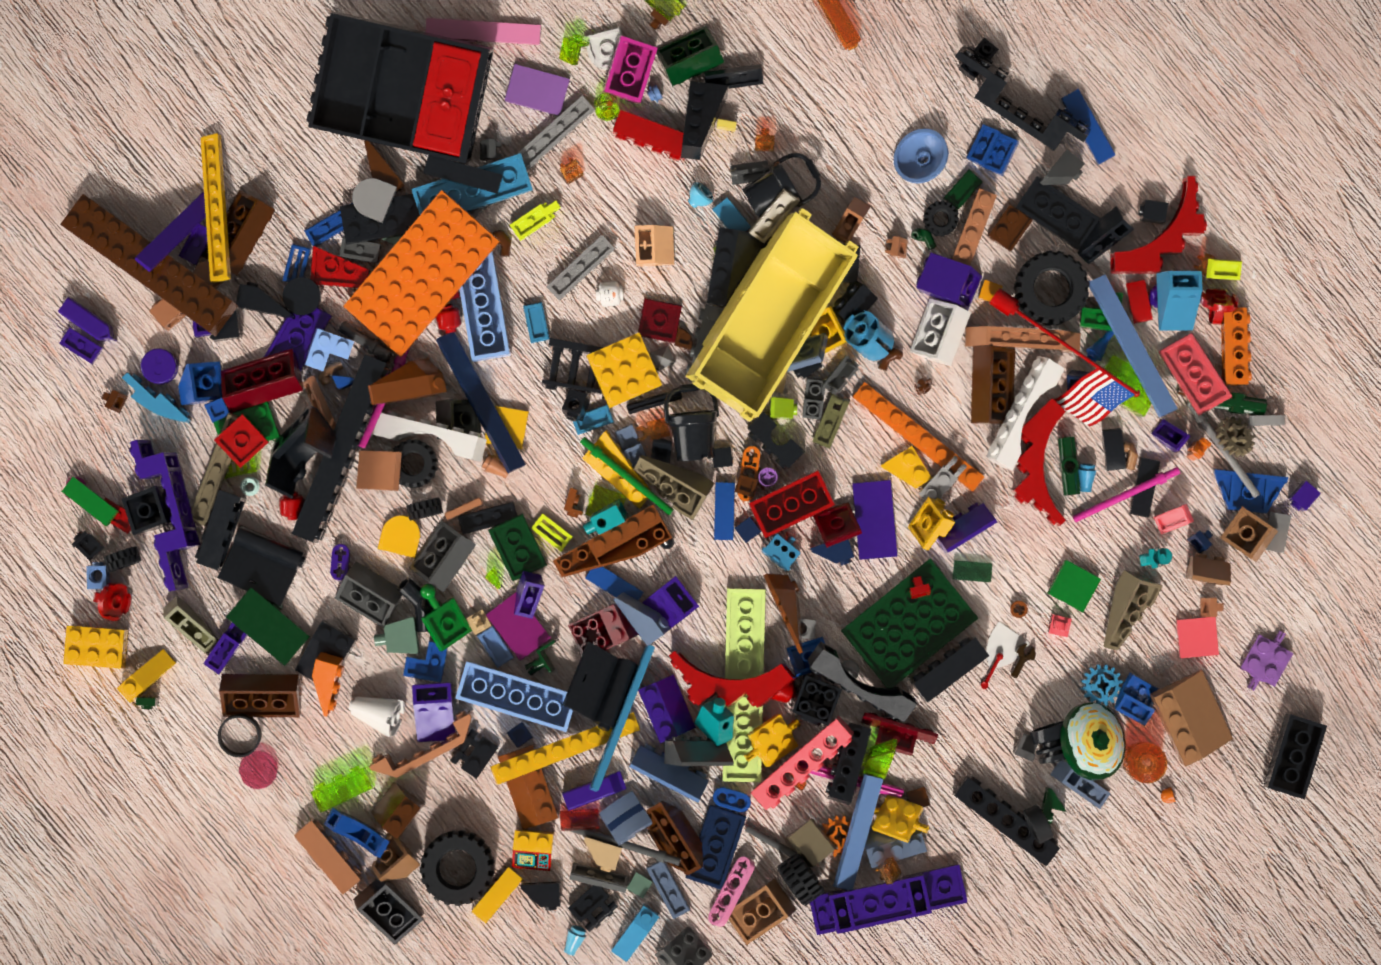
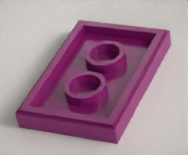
M515 592L487 613L486 616L521 661L551 637L535 615L533 619L514 615Z

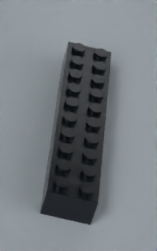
M364 355L334 428L337 441L333 447L332 457L328 458L323 455L292 531L293 535L313 543L323 540L326 533L324 527L332 519V507L338 504L341 496L338 494L341 487L344 488L348 477L346 473L354 465L355 459L353 456L355 451L359 452L361 448L358 444L367 427L368 419L372 416L376 405L371 403L368 386L391 373V370H389L390 366L387 363Z

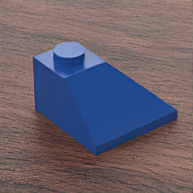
M220 361L186 364L178 386L181 405L207 403L222 397Z

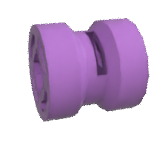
M764 468L760 471L758 480L762 486L771 487L776 483L778 476L774 469Z

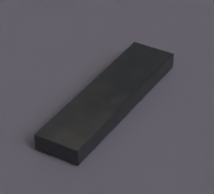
M428 155L423 172L430 176L498 194L503 178L501 174Z

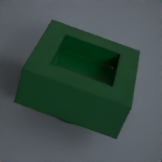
M136 697V705H140L141 709L152 710L153 706H158L159 698Z

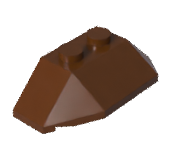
M664 801L648 808L647 814L652 821V825L647 827V831L659 850L666 851L669 855L681 858L679 866L672 863L668 864L683 871L686 875L703 867L702 842L683 811Z

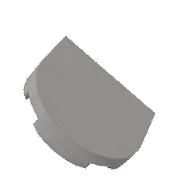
M365 179L353 191V204L360 214L383 223L397 187L378 179Z

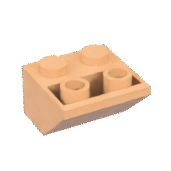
M635 226L636 267L675 265L672 226Z

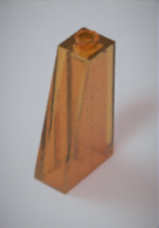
M811 0L841 49H848L850 51L856 48L858 42L862 39L840 1Z

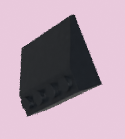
M723 227L719 228L707 297L708 304L727 305L760 250L767 246L771 236L765 243H762L749 232Z

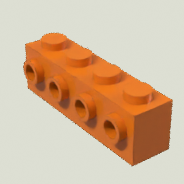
M1237 308L1233 312H1224L1221 323L1222 380L1226 386H1245L1249 384L1252 378L1251 369L1248 370V362L1251 361V351L1248 350L1251 333L1247 329V324H1250V312H1247V308Z

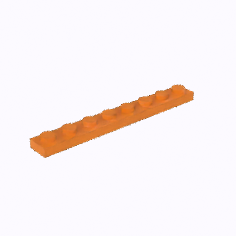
M864 382L852 397L941 468L944 465L946 466L956 456L958 458L957 462L949 469L955 474L961 465L965 464L967 466L958 476V481L973 492L984 479L981 473Z

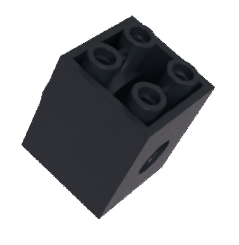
M803 675L790 710L796 713L795 717L818 726H821V723L829 726L842 689L808 675Z

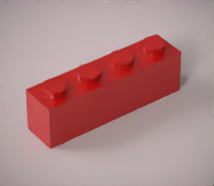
M620 110L613 128V134L616 135L615 138L621 141L631 140L633 145L644 148V146L650 147L652 152L662 155V152L669 154V158L680 161V159L685 160V158H681L683 132Z

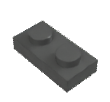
M342 238L339 257L378 264L381 244L360 242L346 245L345 238Z

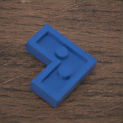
M429 641L426 660L406 657L403 676L442 683L448 648L444 651H439L435 642Z

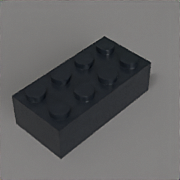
M966 636L958 642L959 647L956 649L950 648L943 654L944 658L942 660H934L928 665L929 669L926 672L920 671L912 677L914 681L911 684L925 702L931 701L989 657V654L976 637L970 638Z
M1286 713L1263 787L1305 800L1327 725Z

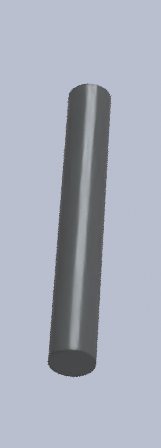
M749 824L745 829L747 833L789 857L797 853Z

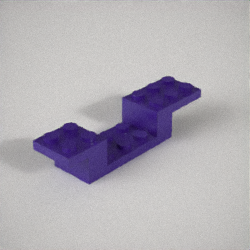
M151 440L130 441V453L135 460V473L139 476V479H154L162 476L161 485L166 491V504L172 514L170 520L172 525L175 526V530L154 535V547L160 557L159 566L165 576L163 578L164 585L168 588V592L187 589L189 586L179 551L199 546L200 541L191 514V506L177 452H163L154 455Z
M956 864L902 876L903 879L854 890L847 891L842 889L823 893L810 902L816 934L821 935L835 931L837 934L927 915L932 913L931 910L968 903L960 865Z

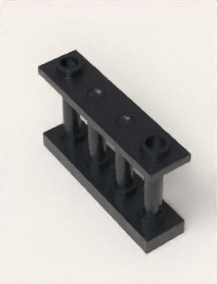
M550 338L548 346L552 347V351H554L549 380L542 379V385H546L545 388L550 390H557V387L599 394L602 395V399H605L601 390L594 389L596 377L591 366L586 387L575 385L579 359L582 353L590 354L604 347ZM564 350H569L572 354L567 384L556 382L560 357Z

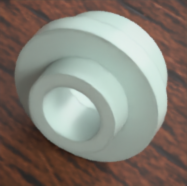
M246 477L242 480L240 489L245 495L253 496L258 493L260 484L256 478ZM248 483H252L254 485L252 490H248Z

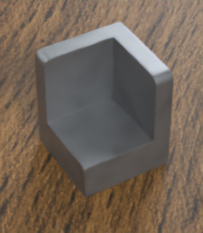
M1022 732L1013 754L1033 762L1037 745L1033 744L1030 735Z

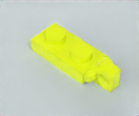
M557 201L550 205H547L546 202L540 204L511 223L510 227L521 242L555 218L553 213L558 211L561 206Z

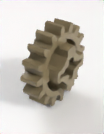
M1234 416L1231 418L1226 417L1218 424V427L1215 429L1218 433L1216 438L1220 439L1218 444H1223L1224 451L1229 450V455L1235 453L1236 457L1240 455L1243 457L1253 449L1252 446L1255 445V442L1252 439L1255 436L1250 434L1252 429L1246 427L1247 423L1242 424L1240 418L1236 421Z

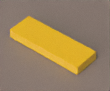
M508 867L471 912L486 924L521 883L523 878L512 868Z

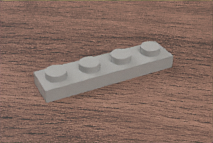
M601 235L546 287L559 301L562 300L605 260L615 248Z

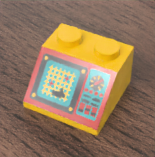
M515 829L512 868L550 871L554 832Z

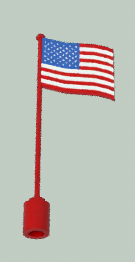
M1001 288L994 294L989 302L990 305L1006 316L1010 314L1014 316L1017 313L1096 367V369L1081 377L1066 393L1054 399L1063 409L1089 427L1102 421L1119 404L1132 396L1138 397L1140 395L1139 390H1134L1019 311V300Z

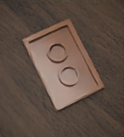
M359 450L356 489L398 491L402 452Z

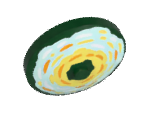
M1094 702L1080 704L1066 715L1061 728V747L1064 757L1069 766L1079 776L1088 780H1101L1112 776L1120 768L1125 756V735L1120 721L1109 708Z

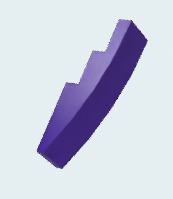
M231 623L203 664L219 675L248 635Z

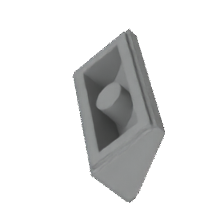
M1270 512L1268 524L1278 530V532L1265 550L1284 553L1291 515Z

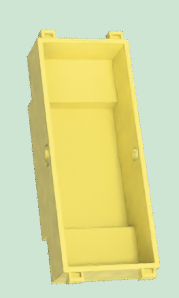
M803 208L799 209L798 213L789 214L776 229L767 246L760 250L702 343L704 347L685 376L692 381L693 385L701 390L705 389L739 412V415L749 422L753 418L759 417L858 256L855 253L859 248L850 240L846 241L845 246L808 221L812 214Z

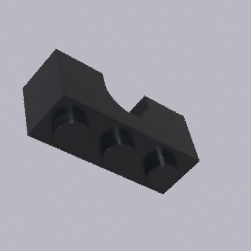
M763 412L747 428L750 431L748 435L755 442L759 440L763 444L761 448L768 455L772 453L777 458L775 462L780 467L784 468L786 466L789 469L805 451L792 439L784 445L773 443L771 432L777 424Z

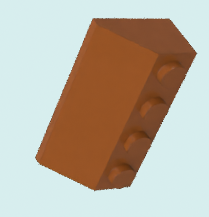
M532 744L498 756V759L501 763L536 748ZM543 768L506 781L523 829L559 818Z

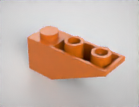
M321 652L315 660L312 678L323 714L327 717L331 711L335 710L337 700H334L340 689L341 683H338V680L343 674L344 666H342L343 658Z

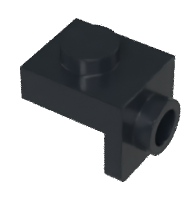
M662 438L653 439L651 458L670 464L672 441Z
M80 531L73 538L74 542L71 544L89 561H92L105 548L89 531Z

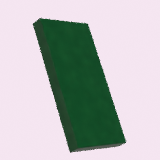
M251 587L225 616L284 666L310 637Z

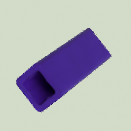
M68 297L58 310V313L96 340L117 341L114 338L112 326L75 299Z
M619 771L605 776L597 792L590 790L591 782L564 791L562 795L567 809L570 811L627 788Z

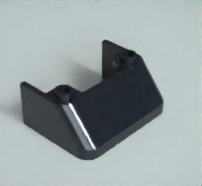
M309 405L276 440L271 450L265 486L291 499L294 497L296 482L299 479L302 480L306 474V463L316 452L331 458L333 447L337 441L336 433L317 408Z

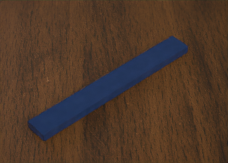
M452 332L437 338L436 342L507 473L509 474L524 467L526 464L456 334Z

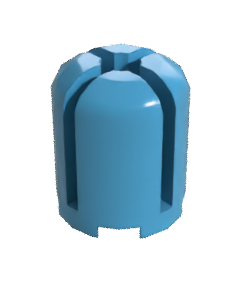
M864 310V312L855 316L852 314L846 320L843 327L845 330V340L864 358L877 361L889 354L878 341L885 347L892 349L894 345L893 333L874 314Z

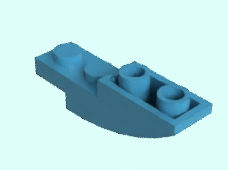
M127 372L122 377L135 390L131 397L146 409L171 420L186 423L191 421L188 417L190 415L189 412L182 406L178 408L174 404L176 400L168 393L166 395L160 393L155 397L157 393L149 386L145 388L141 384L143 380L134 373L132 375Z

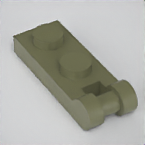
M834 394L831 395L812 442L828 449L831 448L850 399L840 398L838 394L836 396ZM834 403L841 406L840 411L833 409Z

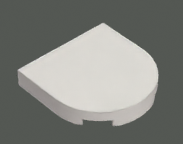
M620 27L583 36L589 59L597 68L609 70L620 36H623Z

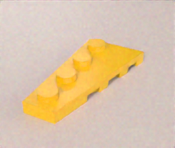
M606 430L594 445H599L604 449L603 452L650 490L642 477L636 473L630 460L626 459L621 452L620 446L614 442L610 436L611 434ZM590 450L584 455L582 459L640 509L648 500L645 495L598 457L596 459L591 455Z

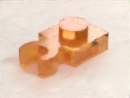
M665 418L646 422L647 428L639 426L634 429V431L643 432V436L638 438L637 441H643L648 436H650L651 441L670 436Z

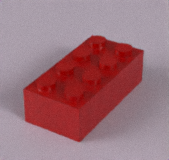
M816 471L748 505L764 538H767L835 504L819 471Z

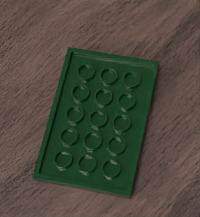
M930 558L840 631L885 687L893 688L974 623L978 617ZM921 576L923 585L929 584L930 595L911 599L910 588L914 587L913 578Z

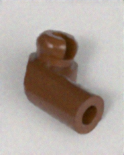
M503 230L494 231L493 235L500 240L501 244L500 256L509 257L511 239Z

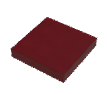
M645 298L638 333L644 338L675 343L682 305Z
M849 502L813 516L826 548L862 534Z

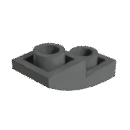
M807 377L802 418L821 420L825 387L822 385L825 382L824 379Z

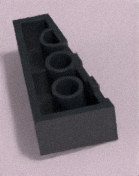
M690 82L681 158L701 159L709 137L714 130L715 123L721 114L722 107L727 100L729 85Z
M218 491L213 510L208 518L207 529L204 530L201 540L203 542L201 548L197 549L195 555L197 564L221 571L246 498L227 491Z

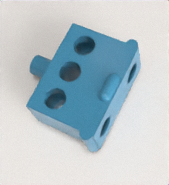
M779 534L774 536L766 548L761 549L765 556L785 572L790 570L792 563L801 554L800 551L792 546L796 540L794 537L790 536L786 541ZM774 541H778L779 546H776ZM786 547L787 551L783 552L781 548ZM789 553H793L794 558H790Z

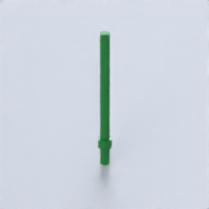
M586 437L580 441L583 446L591 451V455L596 459L597 457L665 513L670 515L673 512V508L603 452L604 449L599 445H594Z

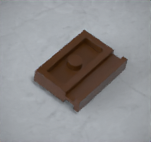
M1009 205L988 237L1011 252L1033 220Z

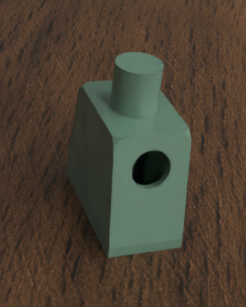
M410 617L385 625L384 634L374 635L375 646L386 645L387 653H420L416 618Z

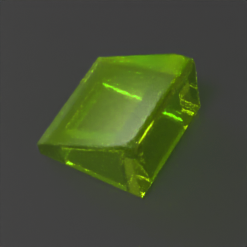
M494 566L485 578L497 589H501L502 585L497 567Z

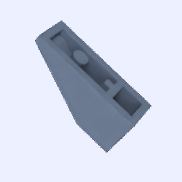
M623 592L613 599L647 646L671 629L668 621L659 612Z
M1064 760L1059 761L1050 774L1099 809H1101L1111 794L1093 780L1079 776Z

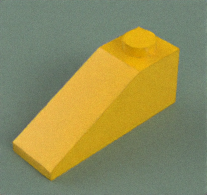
M163 649L116 689L129 703L134 702L136 697H140L169 671L176 662Z

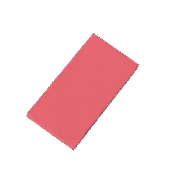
M1192 333L1158 352L1198 416L1232 398L1229 389Z

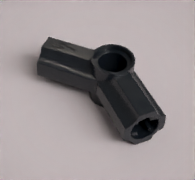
M407 577L399 584L398 591L415 608L416 631L428 632L421 618L431 612L433 607L428 599H425L426 603L422 607L421 602L424 598L420 593L421 588L412 579Z

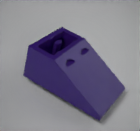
M676 576L642 602L659 612L668 621L670 628L674 627L699 607Z
M452 682L412 685L417 742L446 741L447 736L456 732L453 724L455 716Z

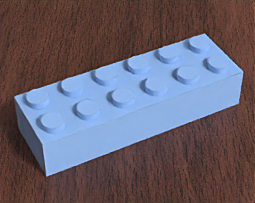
M492 251L459 289L473 362L511 356Z
M466 661L455 699L567 732L573 714L571 709L562 705L568 692L566 690Z

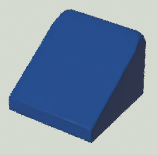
M332 376L339 390L351 386L355 378Z

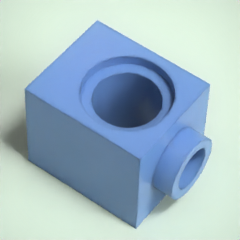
M92 562V566H86L87 589H103L110 583V572H108L106 565L104 566V562ZM97 570L102 572V579L99 581L94 578V573Z

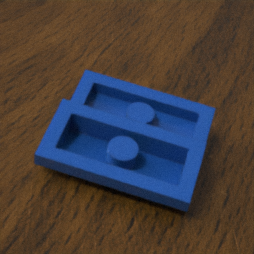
M983 124L966 159L1003 177L1019 141Z
M1130 672L1119 692L1114 709L1146 726L1155 711L1150 693L1159 690V688Z

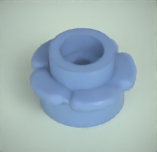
M657 85L649 86L650 90L647 93L651 101L655 100L658 103V100L663 98Z

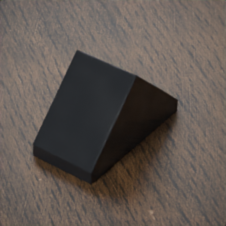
M235 310L217 336L211 335L210 339L215 342L242 339L239 311Z

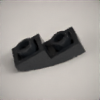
M983 38L975 48L978 55L981 57L987 56L990 59L999 50L986 38ZM964 63L958 69L972 81L979 75L978 72Z
M1121 428L1102 430L1105 469L1107 471L1126 469Z

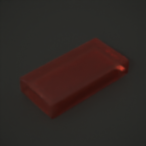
M599 809L560 811L561 831L600 829Z

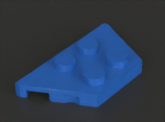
M1213 470L1227 510L1239 511L1241 507H1244L1250 512L1267 514L1284 484L1288 481V477L1246 473L1260 492V495L1254 498L1235 471Z

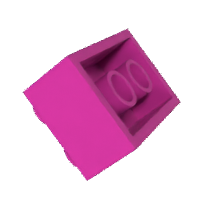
M620 36L602 93L636 104L641 103L658 48Z

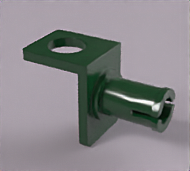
M558 638L536 651L538 658L525 665L526 670L534 667L528 671L531 676L544 667L549 673L555 670L544 649L559 641Z

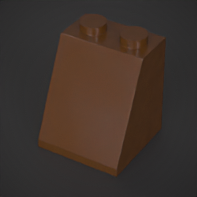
M394 781L371 813L384 830L398 839L425 804Z

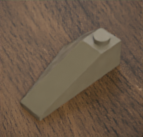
M643 455L640 456L634 468L649 485H654L660 491L659 495L663 498L666 497L673 503L672 507L691 520H694L715 484L697 472Z
M1127 570L1123 571L1115 587L1103 645L1105 648L1119 650L1132 633L1131 627L1136 621L1140 622L1143 618L1141 614L1147 607L1151 608L1155 603L1163 585L1138 573Z

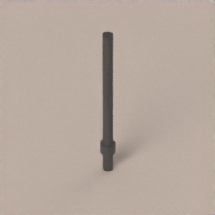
M574 824L570 827L571 832L618 846L612 836ZM628 841L618 846L656 858V861L662 863L668 862L679 866L681 858L669 855L666 851H656Z

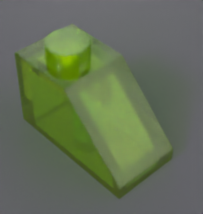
M896 739L870 747L868 754L864 755L862 765H864L863 774L885 780L896 751Z

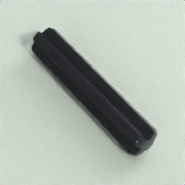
M669 392L627 404L628 413L633 414L663 405ZM680 392L675 393L669 403L682 399V394Z

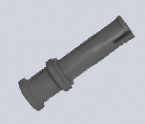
M343 321L338 329L339 332L368 349L370 355L374 354L382 359V362L387 363L394 352L391 348L389 349L381 344L379 339L373 340L346 321Z

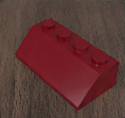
M293 349L221 370L222 399L231 413L303 391L302 375Z

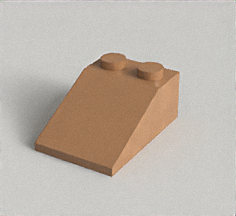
M774 878L738 903L728 920L745 944L748 945L787 919L797 909Z

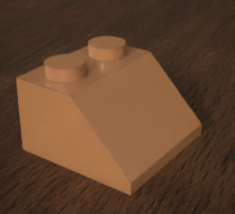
M1241 507L1220 538L1257 562L1278 530L1244 507Z
M1195 553V556H1189L1185 579L1230 586L1231 563L1225 562L1226 558L1214 556V560L1207 559L1205 554Z

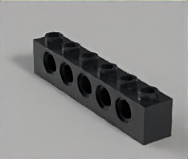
M966 776L953 795L1039 862L1047 866L1060 849L1057 846L1058 841L1051 838L1043 842L1040 848H1034L1033 842L1035 837L1024 815L1019 811L1015 814L1010 810L1012 806L1005 800H1002V802L998 801L995 798L997 794L987 788L985 791L980 787L982 783L973 776L971 779ZM973 792H981L982 797L979 801L972 800ZM990 803L997 805V810L994 813L987 811V806ZM1005 815L1012 816V822L1009 825L1003 824L1002 819ZM1025 826L1027 834L1021 837L1018 835V829Z

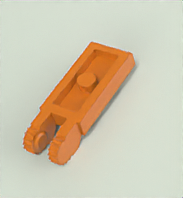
M1203 437L1199 441H1194L1187 449L1189 451L1187 457L1193 461L1202 458L1206 449L1211 446V442Z

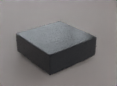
M731 447L714 449V468L733 466Z

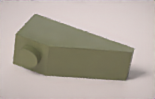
M174 597L163 607L164 619L204 653L208 652L219 641L195 611L180 597Z

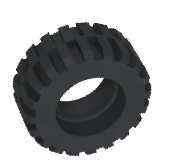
M1053 250L1036 254L1017 273L1014 284V297L1019 300V309L1023 310L1028 317L1035 320L1038 324L1043 323L1047 326L1062 324L1075 317L1086 304V299L1089 296L1088 287H1090L1089 281L1086 278L1087 272L1086 270L1083 271L1081 268L1082 264L1079 261L1076 262L1070 254L1067 256L1064 252H1053ZM1045 271H1057L1068 281V297L1057 306H1047L1041 303L1034 293L1035 280Z
M452 830L439 835L425 849L421 858V880L425 884L427 892L431 893L437 901L441 900L447 905H467L479 899L490 886L495 873V860L490 847L485 844L482 838L477 837V834L468 833L465 830ZM463 850L473 857L476 871L472 880L467 884L454 886L442 878L440 862L442 857L449 851Z

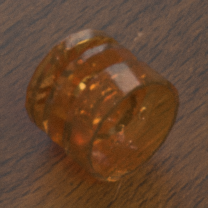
M1139 741L1131 744L1125 750L1122 765L1130 778L1141 783H1153L1164 776L1167 770V758L1165 752L1159 746ZM1148 758L1150 765H1146L1145 767V765L1142 764V761H1145Z

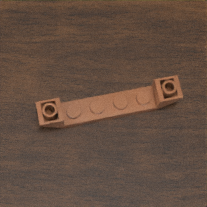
M978 326L966 327L965 347L997 346L1072 352L1040 329ZM1047 329L1080 352L1081 333Z
M463 710L455 715L456 718L453 724L459 734L454 732L446 737V741L442 743L437 741L429 746L430 749L423 751V749L413 754V758L409 760L404 758L397 762L396 765L389 753L384 756L379 754L372 758L373 762L369 766L370 770L397 778L463 744L468 735L474 714L473 710L468 712Z

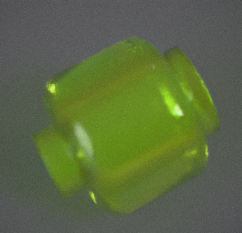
M602 93L596 97L594 108L599 119L611 121L619 115L620 107L616 96Z

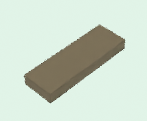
M784 188L750 228L749 233L762 243H765L800 202V198Z

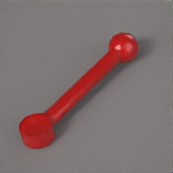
M1002 653L996 654V660L985 681L981 683L982 689L988 688V682L999 661L1003 659Z

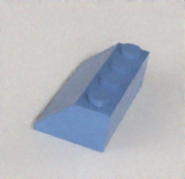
M647 743L644 746L640 744L629 767L699 803L709 782L706 779L707 775L699 770H696V772L689 770L690 766L664 764V752L660 755L654 752L656 748Z

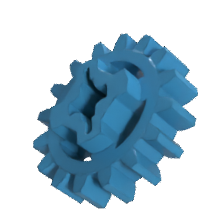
M1099 664L1096 665V670L1090 667L1091 673H1084L1087 678L1086 680H1081L1082 683H1085L1081 690H1086L1083 696H1090L1089 702H1094L1095 700L1099 704L1103 702L1104 706L1108 705V701L1114 703L1113 698L1118 697L1119 694L1117 692L1121 690L1119 684L1123 683V680L1117 679L1120 673L1114 674L1115 668L1112 667L1108 670V665L1105 664L1103 669H1101ZM1103 672L1109 674L1113 679L1108 680L1107 678H1105V674ZM1095 675V680L1093 683H1090L1091 678ZM1100 680L1106 683V686L1103 687V691L1101 688H1098V684L1101 683ZM1111 687H1114L1113 692L1110 695H1108V692L1111 689ZM1091 691H1097L1100 698L1094 696Z

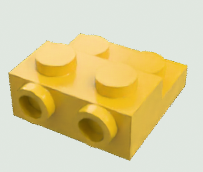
M928 497L908 525L909 530L921 547L926 550L931 548L939 535L945 537L955 524L953 520L954 514L950 510L945 509L946 503L939 498L933 499Z

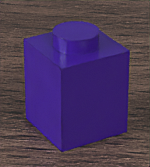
M1302 481L1288 499L1291 501L1290 505L1295 510L1306 511L1321 493L1308 481Z

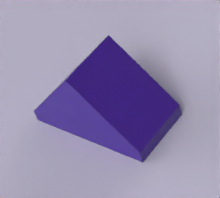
M1164 419L1151 433L1172 452H1178L1191 437Z

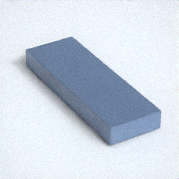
M658 861L646 867L672 918L675 919L690 911L666 863Z

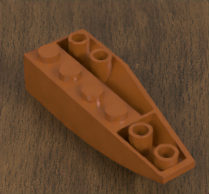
M653 504L626 519L624 523L592 538L553 560L561 577H566L639 557L668 541L672 536Z

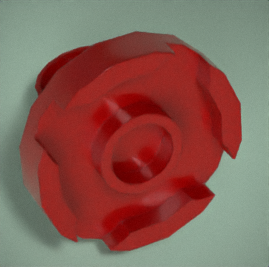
M1213 288L1206 289V293L1202 291L1200 303L1210 309L1209 323L1220 325L1223 321L1224 312H1233L1238 308L1239 298L1233 293L1232 296L1227 295L1226 290Z
M113 582L106 585L100 593H94L93 602L98 603V610L103 618L110 621H119L123 614H127L131 605V594L127 592L128 587L126 585Z

